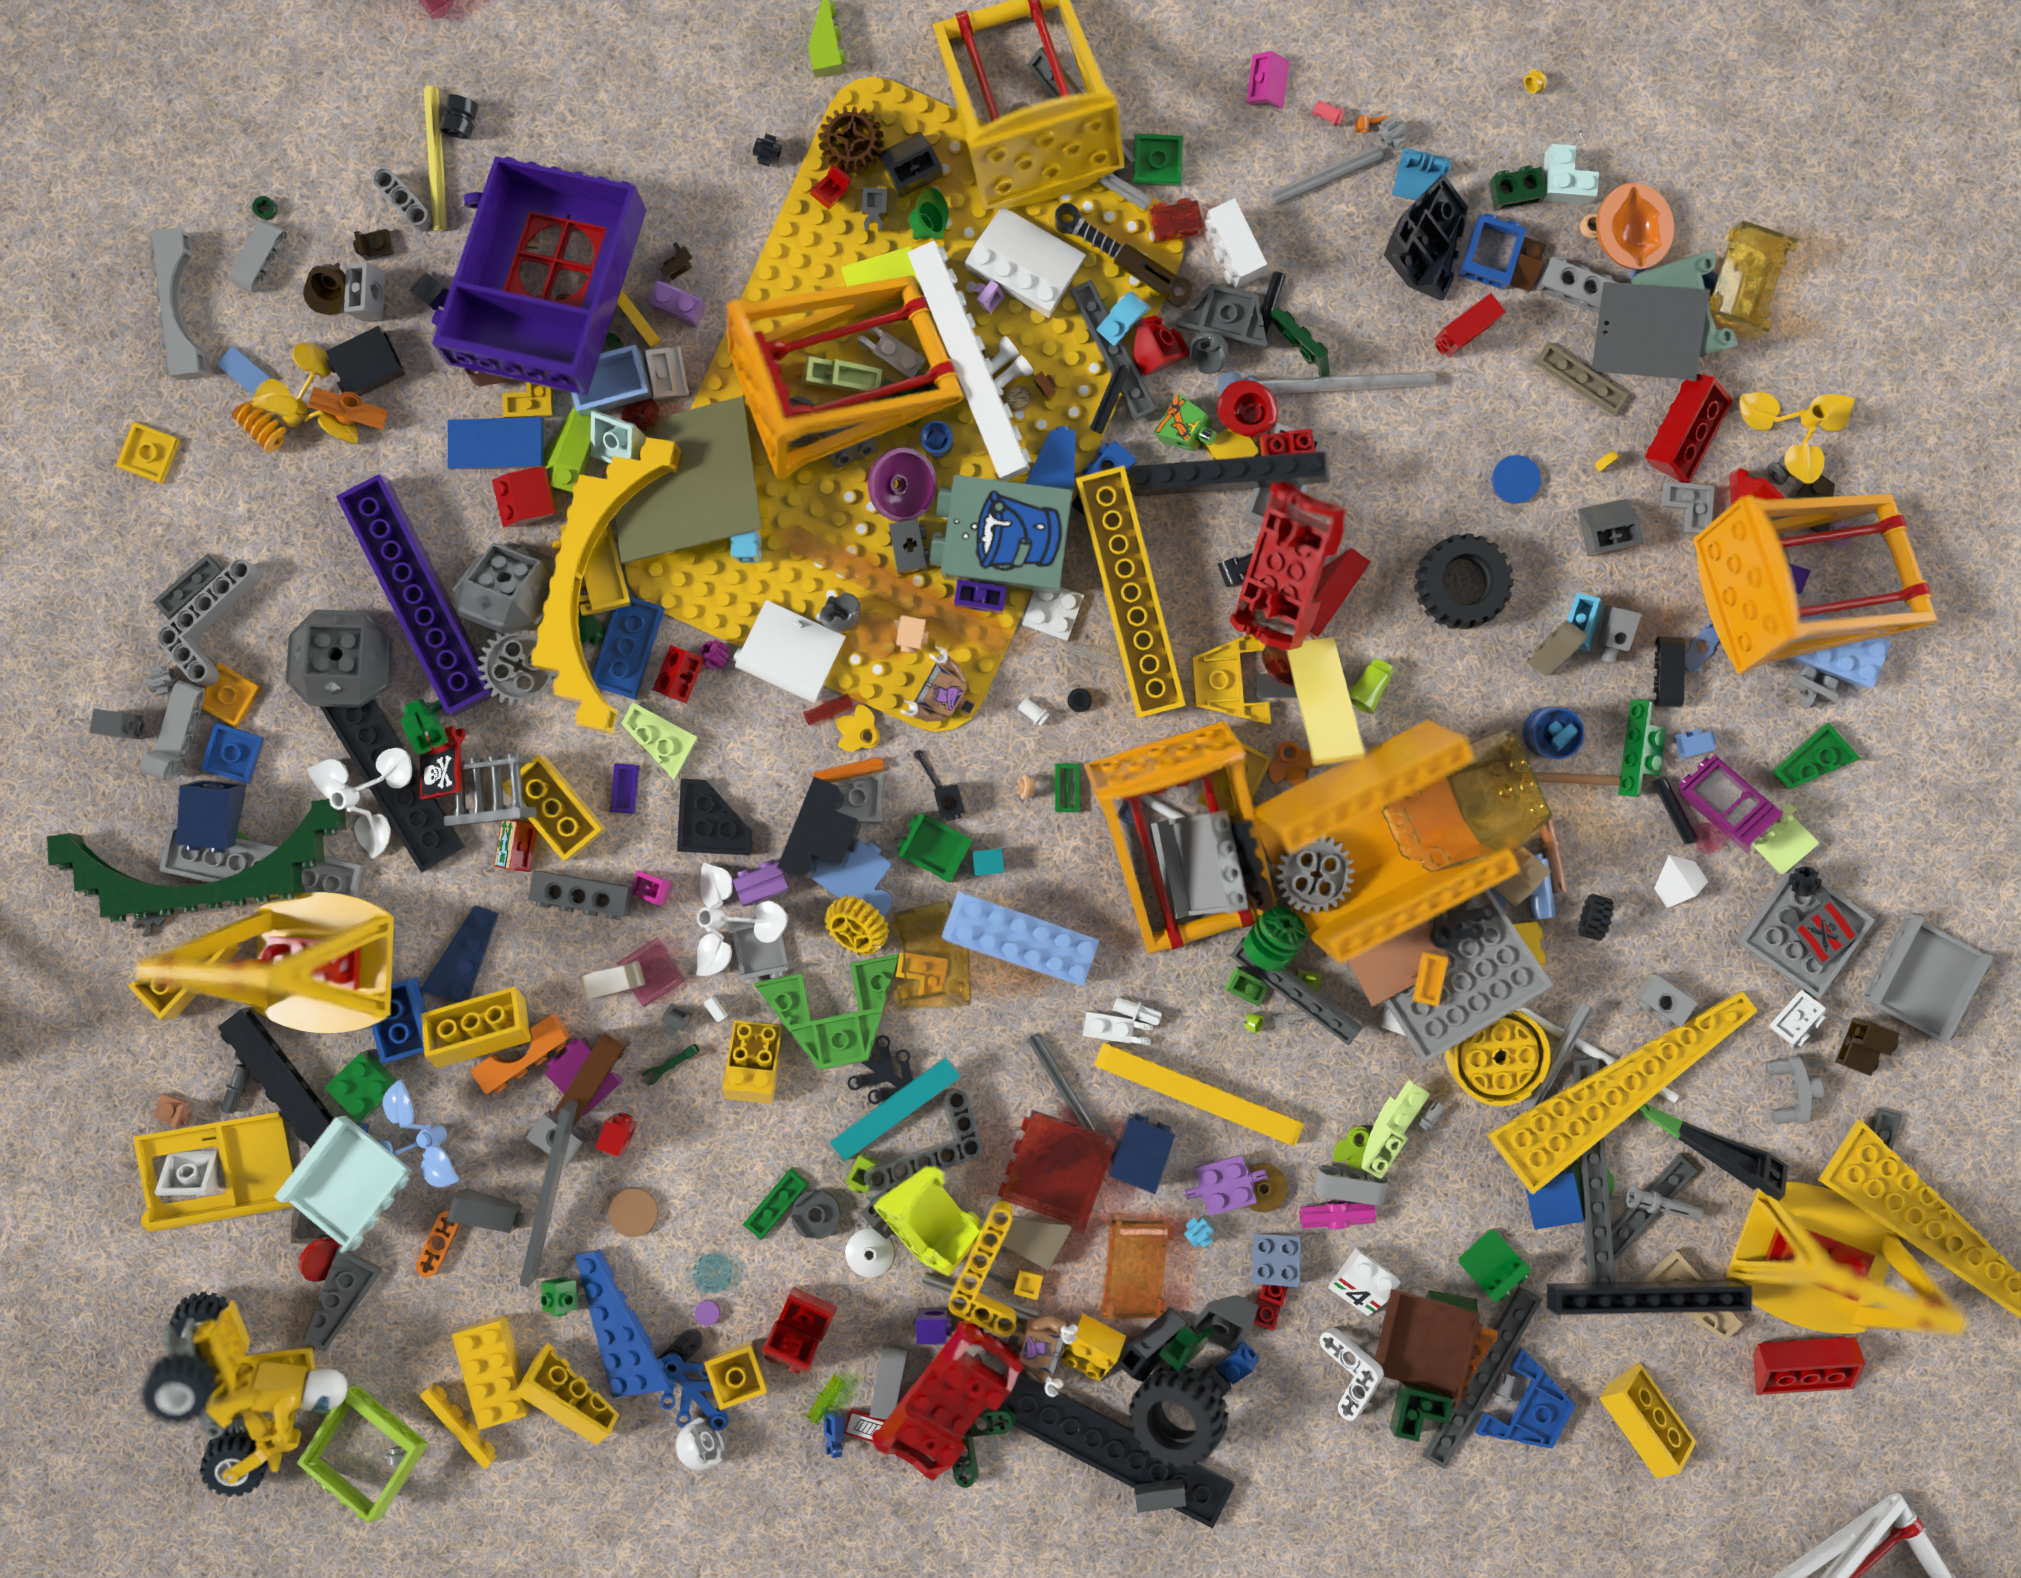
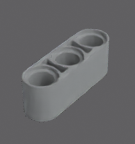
M387 168L376 170L373 174L374 185L404 218L418 231L424 232L431 229L433 226L432 214L398 177ZM391 178V183L383 187L384 181ZM408 196L406 203L399 204L402 197ZM419 214H424V219L416 222V217Z
M261 219L256 224L230 272V280L253 293L257 292L259 289L257 288L260 281L263 282L271 268L269 264L272 260H275L282 248L280 244L283 239L286 240L287 231L265 219Z
M1321 1165L1318 1168L1314 1192L1327 1198L1370 1205H1382L1389 1180L1384 1175L1380 1179L1367 1171Z
M883 1346L869 1417L887 1420L896 1408L907 1350Z

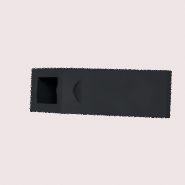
M1169 1307L1128 1344L1119 1356L1116 1364L1131 1378L1144 1382L1162 1359L1159 1356L1162 1349L1175 1339L1180 1328L1184 1325L1187 1326L1188 1323Z

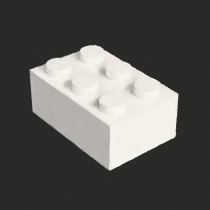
M1233 198L1208 210L1204 222L1205 227L1202 230L1207 241L1211 240L1215 247L1213 253L1217 262H1222L1226 269L1224 276L1229 285L1233 284L1234 288L1237 289L1262 277L1267 263L1236 199Z

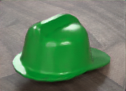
M927 187L922 190L917 206L909 216V224L913 230V239L915 240L920 238L924 240L931 238L939 240L944 236L949 209L944 196L935 188Z

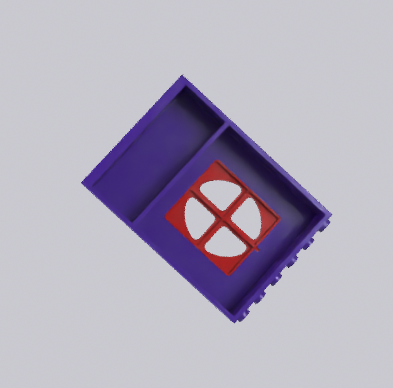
M495 156L431 343L445 362L455 367L587 396L647 211L636 186L627 181L616 182L603 176H587L580 171L573 173L564 171L556 166L549 168L532 161L525 163L508 156L505 158ZM552 226L563 227L553 256H545L525 250L531 239L539 232ZM574 230L584 232L592 243L594 261L590 265L564 259L571 233ZM528 261L550 267L540 296H533L524 288L520 278L521 262ZM565 269L588 275L585 284L573 295L562 300L551 299L560 270Z

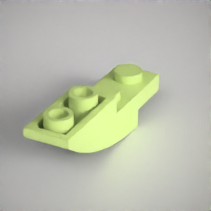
M1408 1080L1396 1099L1391 1096L1389 1097L1369 1136L1361 1168L1380 1179L1383 1177L1408 1140L1403 1134L1429 1097L1430 1093Z

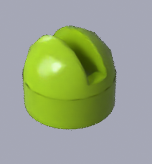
M1249 1013L1245 1016L1248 1021H1244L1243 1025L1249 1032L1258 1034L1263 1026L1264 1016L1257 1013Z

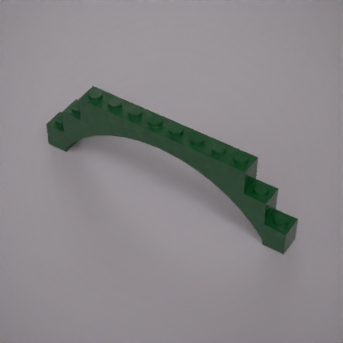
M329 799L311 801V809L301 824L271 854L235 875L200 885L161 886L130 877L98 857L83 842L82 835L73 833L47 836L48 865L59 867V871L73 870L74 891L85 893V897L99 896L100 918L110 919L111 923L126 922V917L133 916L135 920L149 919L150 914L156 913L161 917L173 916L174 911L182 910V913H196L198 908L206 907L207 910H219L225 904H231V907L246 906L248 901H255V904L270 903L271 898L278 897L279 901L294 900V895L303 894L301 868H314L316 863L325 862L323 836L338 835V831L347 830L345 808L335 809L330 804Z

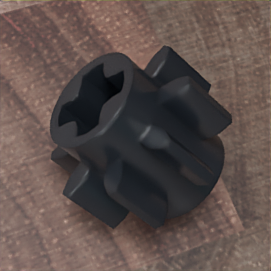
M765 133L764 138L758 137L756 139L753 155L757 156L759 164L769 167L771 162H778L782 145L777 143L776 136Z
M1808 866L1795 868L1794 874L1789 875L1788 884L1792 885L1791 891L1802 897L1815 895L1816 889H1820L1822 879L1818 878L1819 872Z

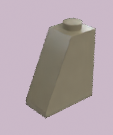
M1013 1216L1009 1230L1001 1245L1049 1270L1072 1229V1223L1064 1220Z

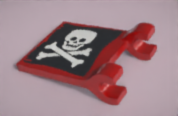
M456 726L445 727L444 731L448 738V743L437 748L433 747L429 735L427 736L432 750L419 754L421 800L462 792L461 743L466 735L464 728L456 729Z

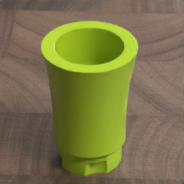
M1374 658L1362 676L1350 689L1351 704L1361 711L1373 715L1385 688L1391 680L1390 677L1395 671L1393 667L1379 658Z

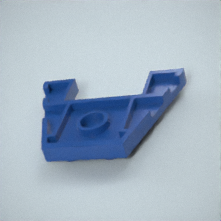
M1520 1347L1510 1367L1531 1379V1382L1508 1423L1484 1412L1475 1432L1481 1436H1493L1502 1440L1509 1439L1520 1441L1524 1444L1553 1449L1576 1405L1532 1357Z

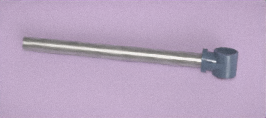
M1435 371L1255 380L1254 375L1242 379L1239 373L1227 372L1218 377V388L1220 396L1228 385L1239 380L1256 381L1268 388L1272 394L1435 386L1436 374Z

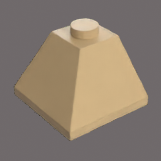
M1510 838L1500 850L1506 847L1511 849L1520 872L1494 884L1492 887L1517 907L1551 873V870Z

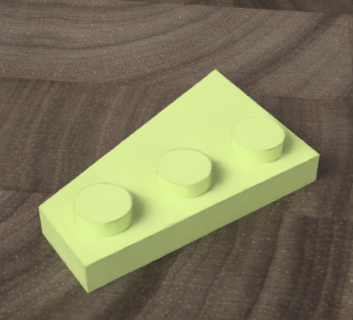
M633 702L621 724L653 756L657 763L668 772L672 779L676 780L698 737Z

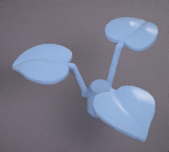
M398 1080L384 1095L383 1108L385 1114L392 1123L399 1122L401 1128L421 1129V1131L417 1135V1142L394 1152L389 1141L381 1140L378 1142L394 1156L418 1146L425 1148L421 1172L425 1180L432 1186L445 1187L459 1181L460 1178L455 1174L448 1156L439 1147L440 1144L447 1140L446 1129L440 1124L432 1127L430 1124H412L414 1119L413 1107L403 1080Z

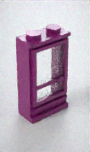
M1716 754L1710 759L1708 757L1705 758L1698 765L1697 768L1699 770L1693 775L1688 774L1679 784L1681 786L1679 794L1746 853L1751 850V845L1759 837L1763 838L1769 832V828L1776 821L1780 823L1783 820L1784 812L1780 808L1778 809L1719 759Z

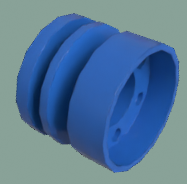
M1559 707L1536 709L1526 718L1522 729L1523 741L1531 752L1538 756L1557 760L1568 758L1575 754L1583 744L1585 735L1584 726L1579 716L1571 710ZM1555 721L1564 729L1571 723L1578 730L1577 735L1557 752L1551 746V741L1554 737L1547 736L1549 733L1547 728Z

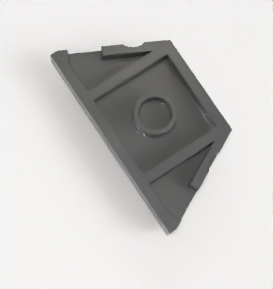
M1210 284L1203 292V295L1190 306L1189 311L1176 322V327L1198 333L1212 331L1218 333L1226 340L1267 349V340L1257 294Z

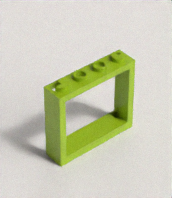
M355 1385L347 1387L348 1390L344 1401L329 1411L297 1464L307 1472L306 1475L314 1477L320 1482L321 1487L325 1491L331 1492L339 1498V1502L343 1506L349 1507L357 1513L359 1519L363 1518L367 1523L382 1519L429 1443L366 1391ZM351 1407L408 1452L376 1503H373L320 1458Z

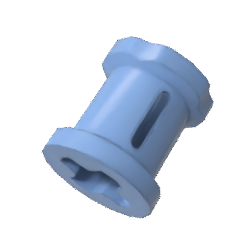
M1125 801L1122 803L1117 815L1119 820L1133 826V813L1129 802Z

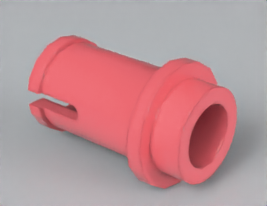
M1318 100L1312 115L1330 121L1334 126V124L1340 125L1345 111L1341 109V106L1337 108Z

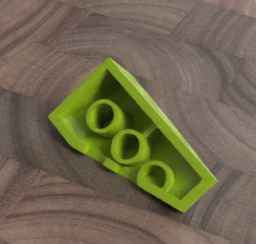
M575 406L544 451V466H546L551 489L572 495L575 482H578L579 474L586 475L591 451V415L581 416L576 411Z

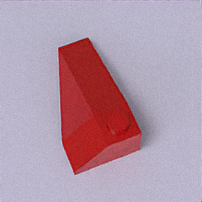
M1352 547L1322 569L1313 596L1320 600L1321 604L1314 625L1307 634L1313 640L1318 638L1371 563L1370 560Z

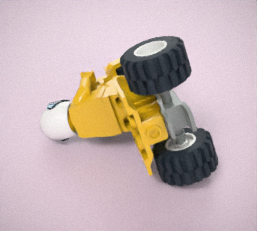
M200 1292L198 1296L196 1293L190 1294L189 1298L185 1297L182 1299L180 1304L176 1306L169 1325L165 1327L162 1338L170 1357L164 1355L160 1358V1361H156L153 1364L141 1391V1397H143L141 1402L143 1406H147L145 1411L148 1414L153 1413L155 1420L162 1419L165 1424L174 1422L175 1425H181L182 1421L190 1423L193 1418H199L205 1434L209 1438H213L208 1442L199 1471L200 1475H202L201 1480L203 1484L208 1483L207 1488L210 1491L216 1490L215 1494L221 1495L223 1493L226 1494V1497H232V1495L236 1494L239 1497L243 1496L244 1492L247 1494L253 1492V1488H257L260 1485L268 1463L272 1472H277L283 1452H289L298 1447L301 1431L299 1428H293L296 1412L301 1408L302 1410L309 1411V1414H330L331 1409L339 1406L346 1398L348 1390L347 1381L343 1374L333 1369L310 1371L308 1378V1368L304 1366L268 1362L260 1363V1365L248 1363L239 1368L240 1362L246 1356L249 1348L250 1338L235 1301L232 1300L226 1303L227 1298L224 1296L219 1298L217 1293L213 1292L211 1295H207L206 1292Z

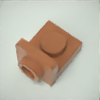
M165 1093L161 1094L153 1118L170 1123L171 1128L177 1129L189 1122L192 1111L189 1109L192 1103Z

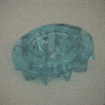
M709 1253L700 1257L693 1268L694 1283L700 1290L706 1293H718L724 1290L730 1283L732 1268L728 1260L724 1259L720 1254ZM711 1264L714 1270L722 1271L716 1275L715 1283L711 1276L702 1275L710 1270Z

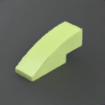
M809 356L804 362L802 384L844 391L865 392L880 387L882 369L836 359L831 361Z

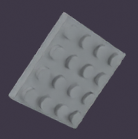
M1795 864L1783 874L1736 943L1812 997L1820 999L1875 919L1822 882L1821 886L1826 888L1831 899L1860 935L1826 964L1820 966L1793 930L1780 917V913L1787 909L1795 912L1799 920H1801L1820 904L1813 895L1802 897L1791 891L1792 885L1788 884L1789 875L1794 874L1795 868H1800L1798 864Z

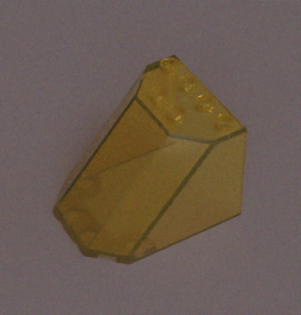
M1514 727L1492 733L1470 744L1469 747L1475 760L1384 805L1382 814L1388 822V827L1394 841L1397 842L1401 856L1408 860L1414 859L1423 864L1424 869L1432 873L1478 862L1506 847L1511 849L1514 854L1553 816Z

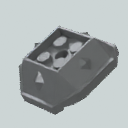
M510 541L505 544L492 543L485 553L476 557L451 590L459 617L501 633L519 632L526 629L528 631L538 630L544 618V603L550 594V579L554 576L556 570L553 558Z
M314 609L289 634L285 682L309 706L361 708L379 693L389 688L391 639L365 611ZM336 653L343 654L340 660H331L332 655Z

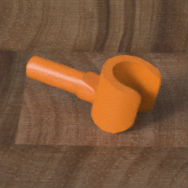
M1362 115L1355 122V132H1368L1369 125L1381 123L1388 118V115L1375 118Z

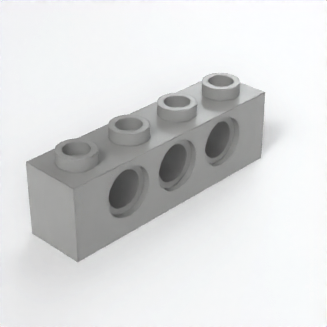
M1551 257L1545 263L1535 290L1599 314L1603 282H1618L1613 281L1614 279L1609 275L1592 273L1588 267L1569 264L1565 258ZM1563 275L1568 276L1570 278L1571 285H1567L1563 282ZM1585 284L1593 287V294L1585 290Z

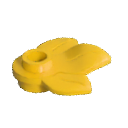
M858 704L854 716H840L836 718L837 728L844 735L840 739L838 746L845 751L854 752L861 747L870 749L879 743L880 732L874 726L875 717L866 706ZM866 732H871L873 735L870 741L864 740L863 736Z

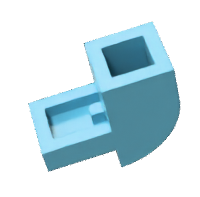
M1130 291L1110 310V314L1096 330L1113 346H1116L1131 327H1135L1138 324V321L1144 317L1151 307L1137 294Z

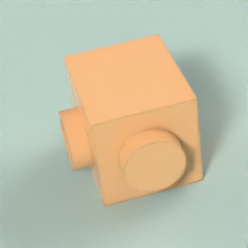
M901 615L896 641L897 647H901V652L915 654L916 650L921 651L922 645L927 646L929 631H925L926 620Z

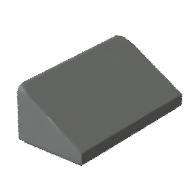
M1256 674V698H1297L1295 686L1281 684L1271 674ZM1273 674V676L1280 680L1287 677L1285 676L1286 674Z

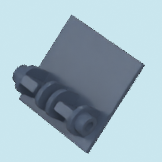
M1253 1234L1252 1284L1300 1287L1301 1237Z

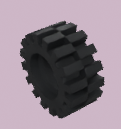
M1591 894L1584 902L1585 906H1583L1582 914L1580 915L1578 932L1582 937L1602 941L1606 936V932L1608 933L1609 931L1608 926L1612 922L1610 920L1613 917L1614 902L1610 898Z

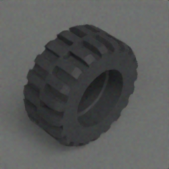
M1465 533L1461 536L1459 534L1453 535L1433 546L1420 560V567L1416 570L1414 577L1417 578V583L1414 585L1415 592L1419 593L1417 601L1419 605L1423 604L1426 608L1424 613L1428 617L1433 616L1435 618L1434 622L1439 625L1445 624L1447 628H1461V630L1477 627L1494 619L1506 607L1505 602L1509 601L1512 595L1509 590L1514 586V579L1510 578V573L1513 572L1512 565L1507 566L1505 559L1508 558L1506 553H1500L1497 550L1499 545L1495 542L1488 543L1487 537L1481 535L1474 537V534ZM1465 559L1471 561L1478 566L1484 576L1485 587L1483 595L1472 604L1463 605L1455 602L1447 595L1442 581L1443 572L1447 565L1455 560Z
M1171 1365L1156 1369L1134 1393L1132 1402L1129 1405V1413L1131 1414L1129 1417L1130 1426L1134 1427L1132 1432L1135 1439L1140 1440L1141 1448L1144 1451L1147 1449L1153 1459L1157 1460L1158 1458L1162 1460V1464L1168 1466L1174 1464L1177 1468H1184L1185 1465L1193 1467L1199 1462H1204L1226 1433V1424L1228 1422V1412L1225 1411L1227 1404L1224 1398L1221 1399L1220 1395L1222 1393L1219 1388L1211 1384L1212 1380L1208 1376L1205 1378L1200 1375L1201 1372L1195 1368L1189 1370V1366H1184L1180 1371H1177ZM1162 1401H1172L1183 1406L1192 1416L1196 1430H1183L1171 1423L1163 1411Z

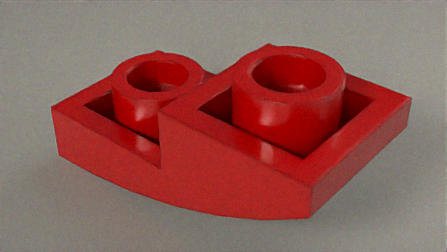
M1312 429L1289 430L1286 433L1263 434L1259 436L1262 456L1315 452Z
M1261 1285L1255 1302L1258 1305V1309L1253 1322L1254 1326L1269 1331L1275 1330L1280 1307L1284 1304L1288 1286Z

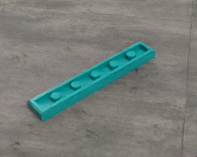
M945 1056L834 1137L830 1144L844 1161L848 1160L959 1079L961 1074Z

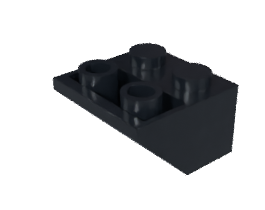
M922 132L882 151V154L879 155L900 198L943 177L942 165Z

